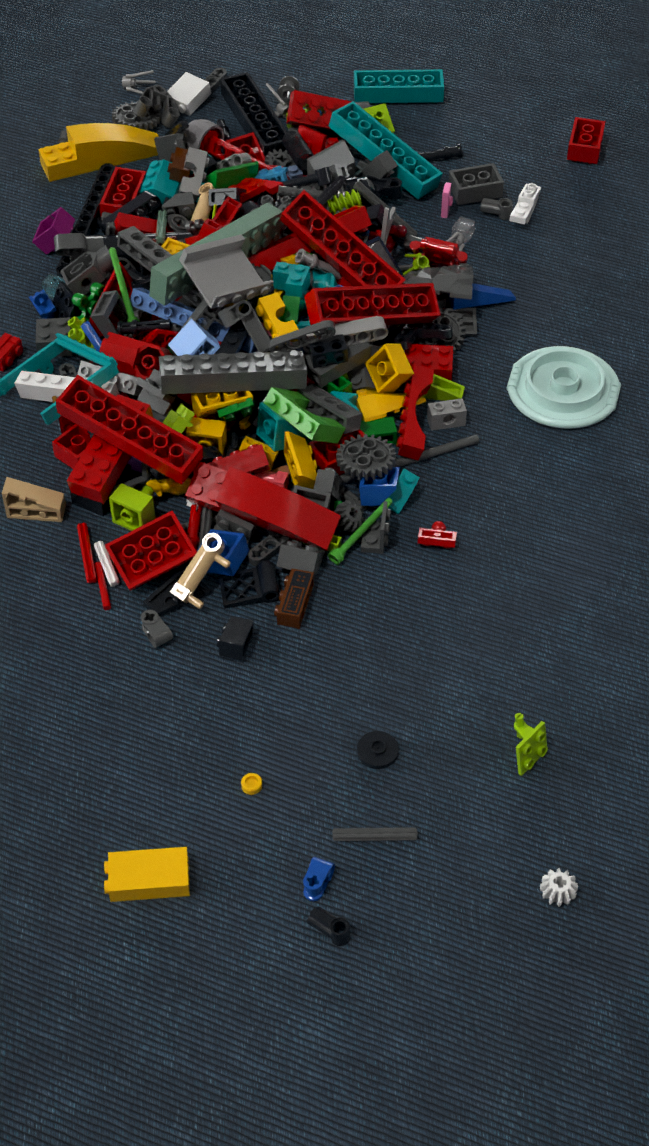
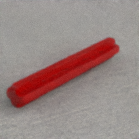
M83 522L77 525L86 581L91 584L95 583L97 578L87 524Z

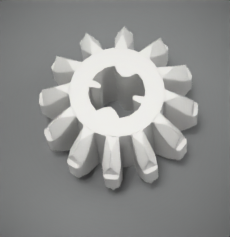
M558 868L555 873L550 869L548 875L542 877V883L540 884L543 899L549 898L550 905L553 902H557L558 907L561 906L562 902L568 905L571 900L576 898V891L578 890L575 876H569L568 870L563 873Z

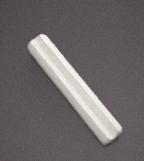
M103 541L94 543V548L110 586L115 587L119 585V578L105 548V544Z

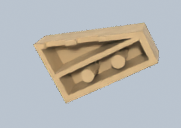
M6 477L2 497L7 518L62 522L66 508L64 493Z

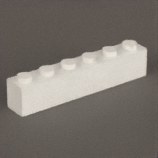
M21 371L14 384L20 398L52 402V396H56L58 399L75 377ZM108 381L101 386L102 389L114 396L120 395L115 382Z

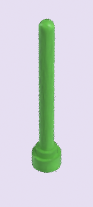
M111 247L109 253L127 312V322H132V320L138 319L134 315L116 249Z
M391 498L385 500L387 501V508H389L393 501ZM383 503L340 548L333 549L328 554V558L334 564L339 565L344 560L345 552L382 515Z

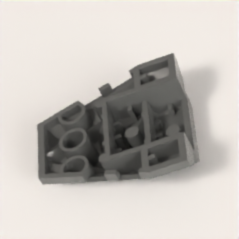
M467 263L442 266L441 268L427 267L422 270L410 271L404 275L406 279L404 284L433 283L436 295L449 293V297L472 299L473 268Z

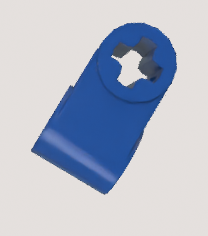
M317 857L312 858L303 879L304 896L309 901L321 899L328 882L333 876L335 863Z

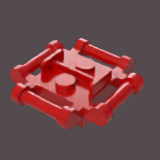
M430 237L422 239L421 242L412 241L410 243V249L413 251V254L420 253L419 250L423 251L421 255L428 258L430 267L441 268L442 266L460 265V263H467L468 260L467 254L459 251L458 244Z

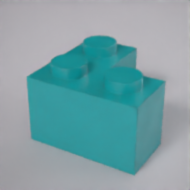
M277 262L273 269L274 289L285 290V295L301 297L304 300V295H306L310 286V266Z

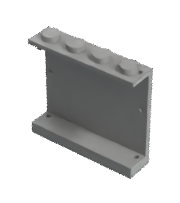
M242 234L184 248L179 259L211 309L223 307L230 303H237L245 299L249 300L259 295L264 296L268 294L274 283L273 280L263 282L242 251L241 247L245 241Z

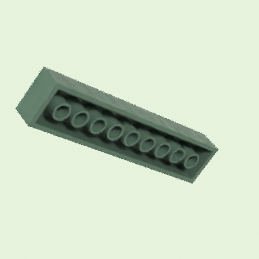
M266 203L188 247L242 234L245 241L241 249L248 258L279 240L282 224L280 217L283 211L270 203ZM183 250L151 267L149 296L164 306L197 288L179 261Z

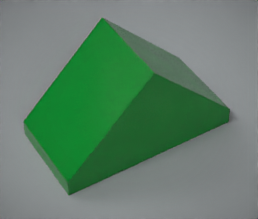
M283 295L285 310L283 316L280 317V321L288 322L294 320L297 325L305 301L301 297Z

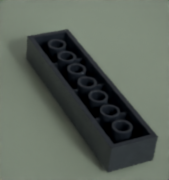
M245 72L221 78V95L245 133L254 132L264 156L266 157L269 151L273 153L274 149L279 152V149L284 152L286 149L282 139L287 131L250 74Z

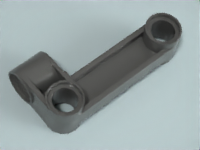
M239 301L217 313L226 329L242 321L257 350L263 353L270 351V338L248 301ZM242 304L249 306V311L245 314L239 311V307Z

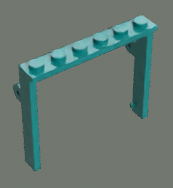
M57 333L55 334L57 338L0 379V396L7 394L6 392L15 386L14 382L21 371L35 372L40 369L44 374H52L54 367L50 360L65 349L103 366L86 379L100 388L120 372L117 368L118 364L113 357H109L103 352L100 353L94 348L81 344L66 335ZM56 402L40 413L47 425H50L62 416L57 413Z

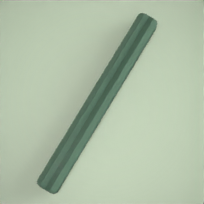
M166 210L158 212L155 237L157 244L165 242L168 216Z

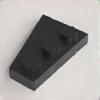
M185 568L180 569L143 601V606L148 610L156 611L161 616L187 605L170 593L185 571ZM200 582L193 592V596L201 599L210 595L211 589Z

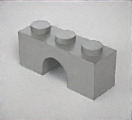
M189 147L184 168L192 170L195 176L192 178L183 176L179 193L192 192L194 201H197L198 197H200L199 188L206 178L204 168L208 167L209 158H207V151Z

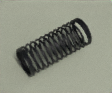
M289 131L284 135L282 143L296 166L300 170L306 171L307 165L305 164L307 162L304 160L308 157L310 158V156L312 157L314 154L300 133Z

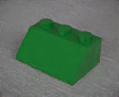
M256 161L217 169L206 176L205 183H212L215 189L237 185L245 178H255L258 174L259 163Z

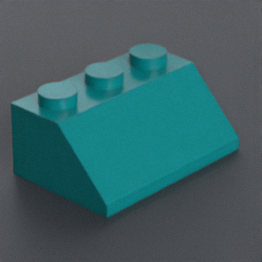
M164 159L151 162L139 193L149 191L159 197L161 203L166 197L170 199L177 194L181 182L169 179L170 172L167 171L171 162Z

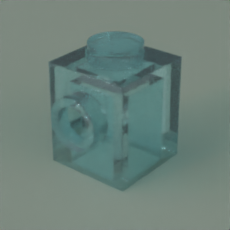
M51 273L41 285L42 290L44 289L48 297L54 299L59 282L63 281L65 283L62 277Z

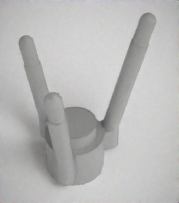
M154 71L126 74L122 78L123 88H126V91L142 95L143 91L133 89V87H136V84H155L156 81L136 80L133 77L152 74Z
M266 83V86L279 102L276 106L277 112L274 111L278 118L281 116L286 118L289 106L280 98L269 83Z
M458 231L446 240L447 242L458 244L459 251H462L465 247L463 244L465 238Z

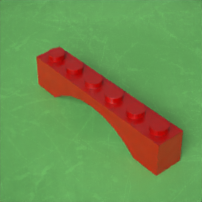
M228 196L212 220L208 218L203 223L196 241L235 221L242 203Z
M414 364L412 367L414 374L407 380L408 383H406L404 388L406 396H404L402 402L404 409L401 412L400 420H402V423L398 430V433L401 435L398 437L396 447H399L398 455L419 460L424 451L426 436L417 421L416 402L428 393L433 383L434 369Z

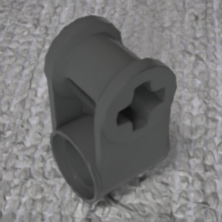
M146 610L141 614L142 630L154 648L173 639L170 628L163 622L156 611Z

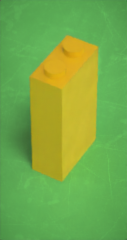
M187 847L108 852V861H104L105 874H108V880H104L105 894H109L110 902L190 896Z

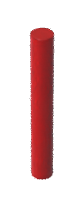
M96 562L94 565L103 609L110 610L111 604L101 562Z

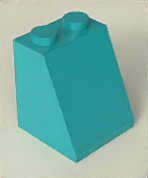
M260 402L256 434L274 452L284 450L286 431L305 438L307 444L312 441L270 407Z

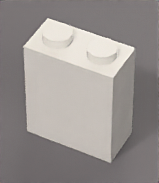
M185 72L167 91L174 99L178 110L189 116L212 94L209 82L188 72Z

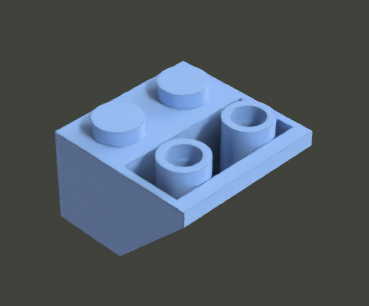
M192 318L168 344L177 356L184 354L212 355L220 348L218 340Z

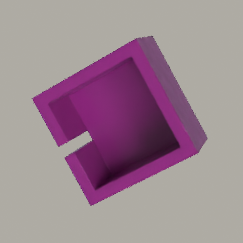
M62 207L58 208L51 216L49 215L40 222L32 243L46 255L51 251L54 252V236L70 233L74 228L75 219Z

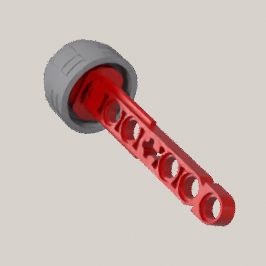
M194 120L183 131L188 149L192 147L207 151V154L211 155L213 159L224 160L233 155V153H244L243 150L224 141L222 127L209 120ZM222 147L225 148V154H224V155L221 153V148H222ZM251 156V162L258 161L261 170L273 169V167Z

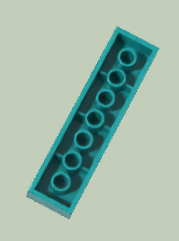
M354 101L332 112L328 127L370 161L388 150L398 165L394 169L395 173L390 177L400 179L402 187L414 197L419 199L438 188L443 173Z

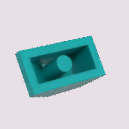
M403 469L399 474L397 489L388 497L393 501L388 509L399 514L420 477Z

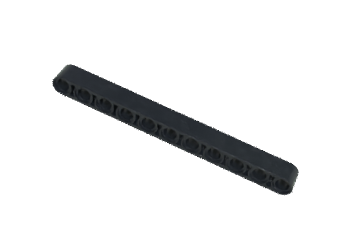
M106 163L100 167L72 233L93 236L97 226L95 221L100 217V202L114 172V165ZM62 256L56 268L58 284L60 281L65 283L60 271L70 264V256Z

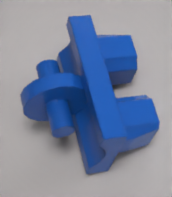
M44 289L29 297L41 318L51 319L55 317L53 312L57 310Z

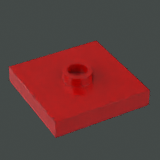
M299 125L298 133H300L311 152L315 155L323 151L327 135L304 125Z

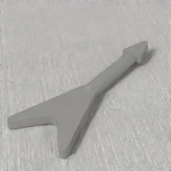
M385 207L381 239L385 246L396 207H392L390 213L389 208Z

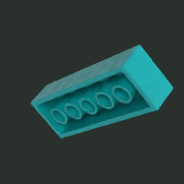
M442 69L354 70V102L369 101V103L375 104L438 103L444 100Z

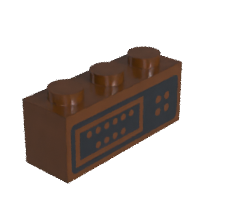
M291 568L290 574L285 577V589L280 592V604L276 605L274 616H277V625L300 629L314 586V572Z

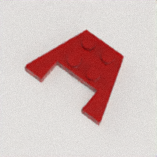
M245 178L241 183L231 185L228 188L246 189V193H240V203H243L264 191L273 195L278 192L279 185L284 186V184L278 181Z

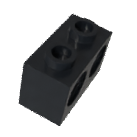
M343 334L308 345L313 368L348 362V349Z

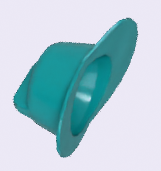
M313 269V288L335 287L338 285L332 273H322L317 269Z

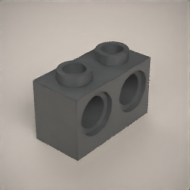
M332 468L318 469L314 489L331 493V503L342 501L345 482L337 474L336 470Z

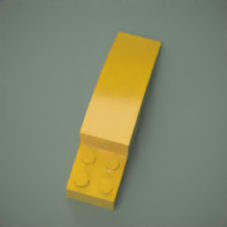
M112 123L78 124L66 126L68 142L38 149L41 166L49 182L99 170L106 163L116 166L157 156L158 152L154 139L159 136L155 132L129 125Z

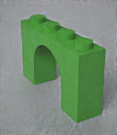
M276 387L270 388L263 402L309 439L338 444L346 429L335 419L317 416L305 410L310 400L298 391Z

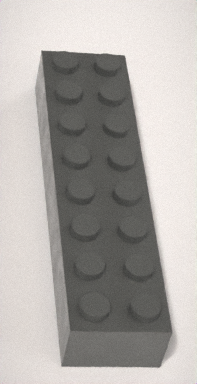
M297 350L290 352H238L236 354L159 356L161 394L270 390L271 387L306 389L307 367L303 351Z

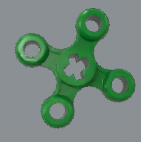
M94 282L90 287L91 295L89 297L82 293H75L73 295L72 303L82 311V314L77 317L79 320L85 317L86 321H89L92 311L105 288L103 284Z

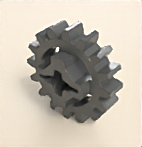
M275 149L273 153L269 151L264 162L267 165L283 167L296 165L291 156L287 154V150L282 152L281 149H279V152Z

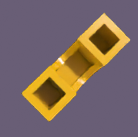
M278 292L259 298L256 306V312L259 317H262L264 326L271 333L272 339L299 330L294 320L283 322L278 319V317L283 316L285 304ZM297 339L290 340V342L298 341Z

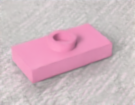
M446 182L444 185L441 208L442 218L448 217L450 206L453 204V196H451L452 183Z

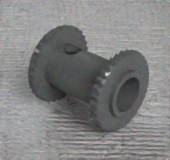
M293 76L283 77L277 90V94L286 104H289L291 92L294 90L299 91L300 88L299 81Z

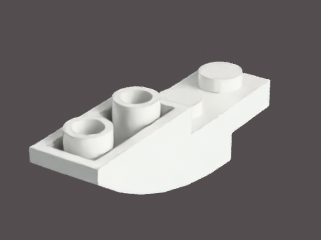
M533 183L524 186L509 221L528 224L541 191L540 186Z

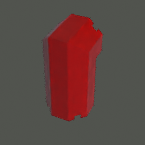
M108 332L107 335H110L108 339L104 338L102 340L99 350L100 353L103 352L105 355L116 360L119 372L142 379L149 378L153 369L159 371V356L172 355L167 348Z

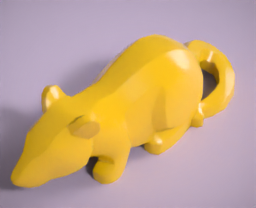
M171 478L149 480L146 485L151 487L159 497L162 496V492L179 496L187 492L191 479L187 478L182 485Z

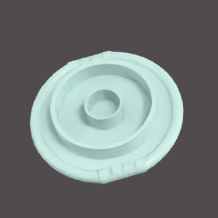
M552 346L532 351L514 363L506 389L516 408L531 420L549 427L576 429L596 424L615 411L621 383L611 366L595 354L574 347Z

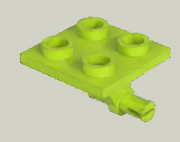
M517 713L515 714L514 729L517 731V737L523 740L516 746L518 774L522 776L534 766V763L540 757L547 753L548 747L545 722L541 721L535 728H532L524 721L523 714Z

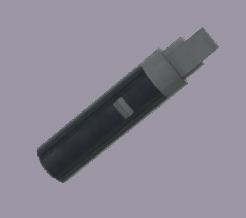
M187 231L166 232L165 241L168 237L174 240H181L193 235ZM66 233L54 236L56 255L70 256V263L86 251L96 252L104 245H107L109 248L114 247L116 249L118 257L128 259L133 265H139L136 260L117 247L118 235L85 236L82 233ZM144 233L156 242V233ZM119 260L123 266L127 264V262Z

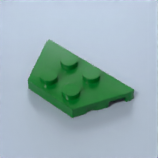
M248 398L245 402L235 403L217 410L221 421H226L227 423L236 420L235 417L252 415L256 409L252 398Z

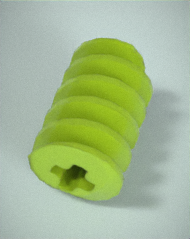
M352 189L351 195L348 191L345 192V197L342 193H339L338 198L336 195H333L332 200L329 199L327 201L329 212L335 214L338 210L341 212L344 207L348 209L355 205L362 206L358 190L356 193Z

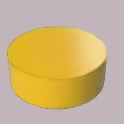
M255 773L244 775L241 780L243 792L249 795L259 793L262 789L261 777Z

